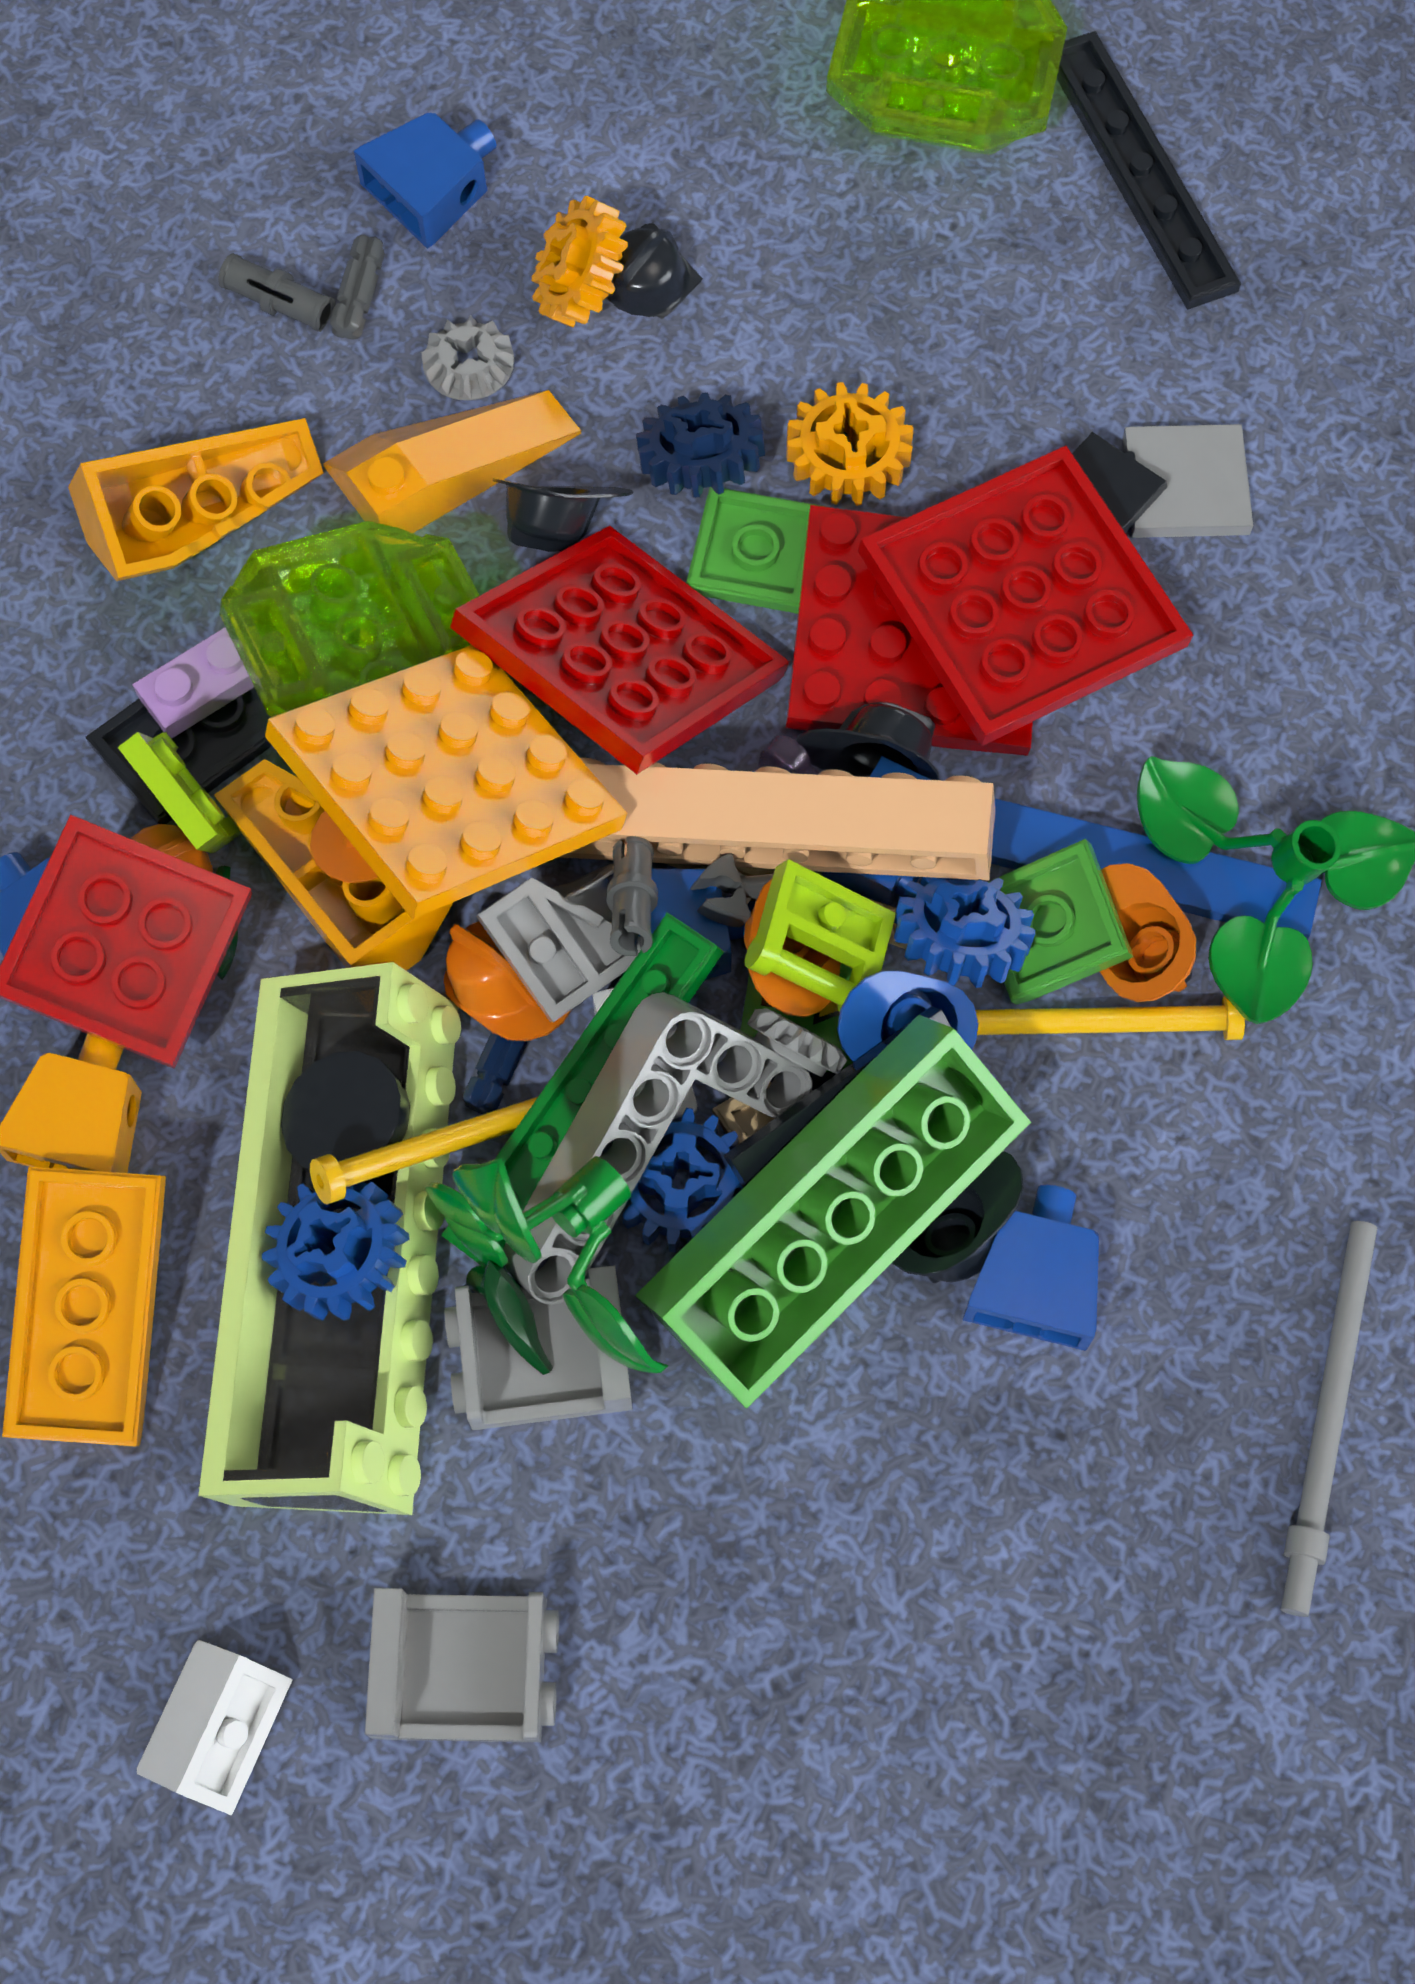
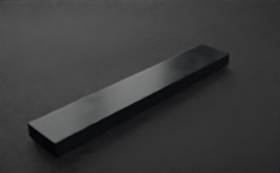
M1096 31L1046 47L1045 60L1186 309L1189 310L1237 293L1241 282Z

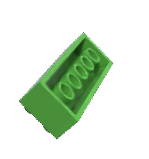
M918 1015L635 1296L713 1380L747 1409L1031 1122L954 1028Z

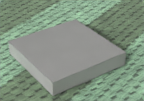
M1242 424L1125 427L1123 434L1124 453L1127 451L1134 452L1136 461L1165 479L1168 486L1131 526L1132 538L1250 535L1253 528Z

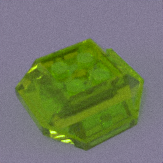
M846 0L827 74L826 92L856 117L871 134L992 155L1018 139L1046 131L1068 27L1051 0Z
M364 521L254 550L242 567L233 586H230L222 597L219 615L267 714L270 717H274L470 646L471 644L453 631L450 625L455 609L480 595L449 538L425 534L422 538L398 527Z

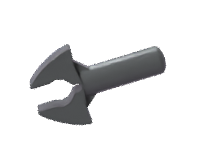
M732 853L718 858L704 870L690 889H705L714 886L732 895L729 898L707 899L698 908L697 912L717 923L730 927H742L751 917L747 904L757 900L762 887L773 878L774 873L745 876L737 871Z

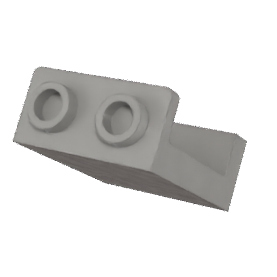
M615 1265L588 1269L589 1279H585L587 1286L604 1296L621 1314ZM468 1285L455 1287L456 1306L445 1308L449 1348L460 1347L462 1372L451 1373L452 1399L455 1414L466 1413L472 1431L633 1410L628 1367L607 1356L586 1336L575 1321L565 1301L553 1305L544 1304L535 1299L524 1287L520 1288L525 1294L534 1314L538 1338L543 1351L553 1366L551 1372L542 1375L504 1337L496 1325L484 1295L471 1293Z
M374 1588L365 1735L373 1740L541 1742L542 1726H554L556 1718V1682H544L545 1653L558 1652L559 1611L546 1610L547 1599L543 1592H529V1596L406 1594L403 1589Z

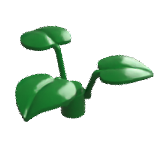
M1153 756L1149 757L1142 766L1137 787V805L1140 820L1149 840L1167 857L1186 864H1196L1209 854L1213 844L1222 850L1270 845L1273 847L1271 856L1273 869L1276 875L1286 882V888L1268 912L1265 923L1251 916H1237L1226 922L1216 931L1209 947L1208 960L1215 983L1247 1021L1255 1024H1263L1283 1015L1297 1002L1308 985L1313 962L1307 938L1301 932L1292 928H1276L1280 916L1294 896L1303 890L1304 885L1325 872L1326 887L1335 899L1354 909L1370 910L1385 905L1395 898L1403 888L1415 863V831L1393 820L1359 811H1339L1328 815L1321 821H1305L1288 835L1281 829L1276 828L1269 834L1226 837L1224 834L1228 833L1237 822L1239 806L1236 793L1221 775L1199 764L1167 761Z
M594 1156L558 1188L551 1197L523 1213L513 1191L504 1158H497L482 1164H463L455 1169L452 1176L461 1193L449 1186L432 1182L425 1187L430 1199L444 1215L457 1239L486 1265L489 1260L501 1268L508 1263L505 1252L497 1242L503 1239L520 1257L530 1263H536L542 1257V1254L530 1230L550 1217L567 1234L574 1238L578 1237L582 1232L589 1234L567 1278L570 1288L562 1294L575 1321L586 1336L603 1353L628 1368L647 1373H660L669 1366L657 1362L649 1356L618 1310L604 1296L587 1286L585 1281L586 1269L599 1244L612 1232L604 1221L631 1197V1191L627 1183L607 1161Z

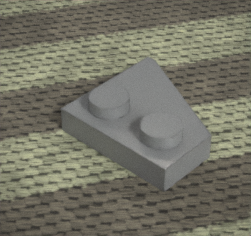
M534 878L526 880L476 915L479 922L550 1022H555L624 973L636 957L624 956L612 949L610 944L612 923L604 920L603 916L583 905H577L564 898L559 892ZM638 937V944H637L638 953H639L640 950H641V949H640V937Z

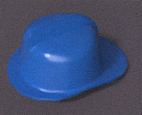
M882 970L865 977L849 992L840 1009L837 1031L841 1048L854 1062L931 1006L943 1011L951 1027L957 1031L971 1050L976 1043L979 1023L974 1004L963 990L948 984L946 981L901 970Z

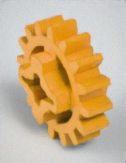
M584 196L581 202L574 199L570 201L567 215L560 211L556 214V222L544 233L546 241L544 250L536 253L535 259L539 263L535 266L536 272L531 278L532 282L539 284L532 298L533 301L540 303L538 310L540 314L569 327H574L576 321L584 325L588 323L590 310L597 313L601 312L602 301L615 291L612 278L614 274L623 271L624 265L619 260L622 258V252L628 246L627 241L619 238L626 228V222L618 219L620 213L618 209L589 196Z
M838 382L836 395L829 397L826 392L819 388L814 391V406L800 401L797 405L796 420H789L786 459L787 462L794 463L793 477L796 481L805 480L810 477L809 494L816 496L824 489L831 491V504L835 505L840 502L843 494H851L853 502L856 506L862 505L864 492L871 491L880 500L885 497L886 481L897 486L902 483L903 470L906 467H910L914 430L912 425L904 424L906 410L903 406L888 409L889 393L884 391L874 399L868 396V384L861 383L855 394L848 393L845 384Z

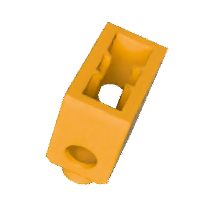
M87 1034L78 1060L53 1053H44L40 1056L0 1124V1154L6 1161L29 1167L128 1173L142 1091L131 1075L116 1070L124 1048Z

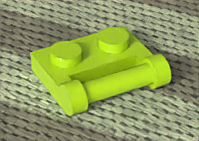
M137 732L117 747L196 850L215 853L242 833L229 816L225 818L215 801L187 770L185 763L176 752L178 749L177 745L167 732H163L154 738Z
M787 859L775 867L757 935L752 940L745 956V966L763 976L772 972L838 1004L837 1007L840 1012L849 992L867 976L882 971L896 913ZM786 936L851 967L852 971L849 981L783 949Z

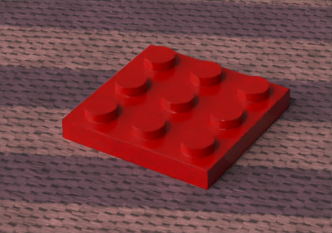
M70 814L0 965V998L175 1069L251 899L252 890L249 887Z

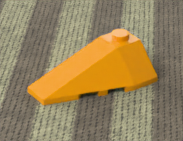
M547 390L373 434L324 462L323 466L383 547L388 549L496 485L498 482H494L493 478L506 479L580 435L581 430L553 394Z
M306 418L80 463L68 488L87 544L116 581L176 568L323 475L324 472Z
M263 759L214 794L225 812L346 968L394 962L407 971L422 960L453 903L412 919L379 877L368 882L345 883L328 877L316 865L310 849L312 829L325 810L298 777ZM380 976L355 979L370 998L379 992Z

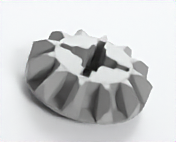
M471 315L465 323L455 325L447 319L442 331L439 333H429L428 345L425 351L421 352L423 370L428 382L439 393L456 400H478L494 394L506 384L514 368V353L509 335H503L499 332L494 321L487 324L477 323ZM477 347L478 361L468 358L463 364L458 362V350L468 353L472 348Z
M767 1008L755 1009L747 1023L758 1031L754 1037L756 1041L823 1077L826 1070L838 1074L847 1061L842 1050L837 1048V1046Z

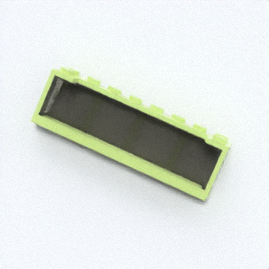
M394 962L264 978L260 981L198 1496L240 1507L412 1515L414 1494L417 1492L421 1480V1470L417 1457L420 1426L423 1424L427 1413V1402L423 1391L426 1359L430 1356L433 1346V1336L429 1326L432 1293L435 1292L439 1280L438 1266L435 1261L438 1229L442 1226L444 1215L432 1202L425 1187L432 1182L442 1184L444 1166L449 1160L450 1153L364 1181L366 1185L370 1182L377 1185L388 1194L386 1200H390L401 1209L403 1216L395 1224H398L409 1233L408 1241L395 1246V1252L407 1260L406 1266L389 1269L386 1276L395 1286L392 1292L382 1290L379 1287L371 1292L375 1308L368 1311L357 1302L352 1303L349 1320L343 1321L331 1313L330 1310L323 1321L317 1320L306 1313L304 1309L298 1311L282 1300L284 1293L271 1286L267 1280L277 1269L262 1260V1253L275 1248L277 1245V1241L265 1233L266 1227L271 1225L282 1226L285 1217L277 1208L280 1202L288 1203L293 1207L300 1202L297 1186L302 1183L315 1192L310 1172L303 1168L287 1150L281 1130L284 1101L295 1080L313 1062L335 1052L361 1051L387 1064L398 1076L410 1102L408 1130L403 1140L448 1126L449 1104L453 1101L456 1091L455 1079L452 1073L455 1043L461 1034L458 1007ZM346 1208L336 1209L334 1212L340 1213ZM330 1280L323 1286L336 1285L337 1282L336 1280ZM316 1281L311 1284L315 1286H322Z

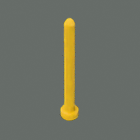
M1223 996L1222 1005L975 1010L979 1023L977 1035L1223 1031L1224 1040H1242L1245 1029V1018L1226 996Z
M538 1097L342 1161H337L331 1154L312 1159L310 1162V1176L315 1192L324 1204H330L345 1198L346 1187L514 1132Z

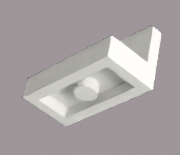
M198 1640L191 1650L139 1762L137 1774L178 1794L232 1815L293 1679L241 1655Z

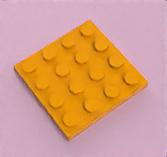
M472 645L268 719L265 733L266 739L412 919H416L622 830L627 816V812L503 669Z

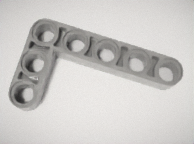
M663 992L652 994L642 1000L634 1010L523 1212L551 1197L558 1188L594 1156L604 1159L613 1166L623 1177L632 1194L695 1079L772 1118H776L812 1092V1080L809 1072L756 1041L754 1037L671 994ZM678 1022L675 1033L666 1040L669 1030ZM727 1050L726 1056L718 1063L719 1057ZM775 1076L774 1081L768 1087L770 1080ZM646 1081L644 1089L639 1095L634 1097L636 1089ZM614 1140L611 1148L605 1154L601 1155L604 1147L610 1141ZM627 1201L604 1221L610 1229L613 1228ZM550 1217L530 1230L542 1254V1257L536 1263H530L520 1257L507 1242L503 1251L508 1258V1263L505 1265L508 1273L539 1302L553 1305L564 1302L562 1294L570 1288L567 1278L589 1234L582 1232L578 1237L574 1238L567 1234ZM606 1238L599 1244L591 1262L589 1263L586 1269L585 1276L589 1271L588 1269H590L591 1265L593 1264L596 1256L598 1255L601 1247L603 1246ZM549 1257L547 1263L541 1269L537 1270L539 1264Z

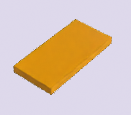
M28 1167L2 1437L140 1446L145 1416L166 1176Z

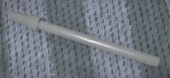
M1353 1221L1350 1226L1296 1525L1288 1527L1284 1556L1289 1557L1290 1561L1281 1611L1299 1617L1309 1616L1317 1566L1325 1564L1330 1535L1324 1532L1378 1229L1376 1225L1365 1221Z

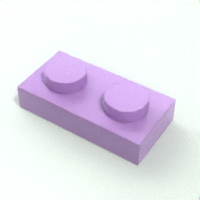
M234 621L132 685L138 698L161 729L167 732L172 739L273 675L269 663L237 621Z

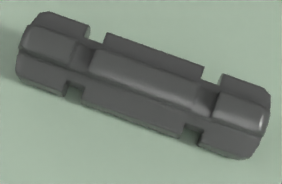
M361 234L353 241L349 254L353 258L346 264L337 295V300L340 303L334 306L330 319V324L333 327L332 332L335 336L358 339L362 335L366 321L363 318V313L367 314L379 276L375 271L376 269H381L385 255L382 248L383 242L376 236L368 237Z

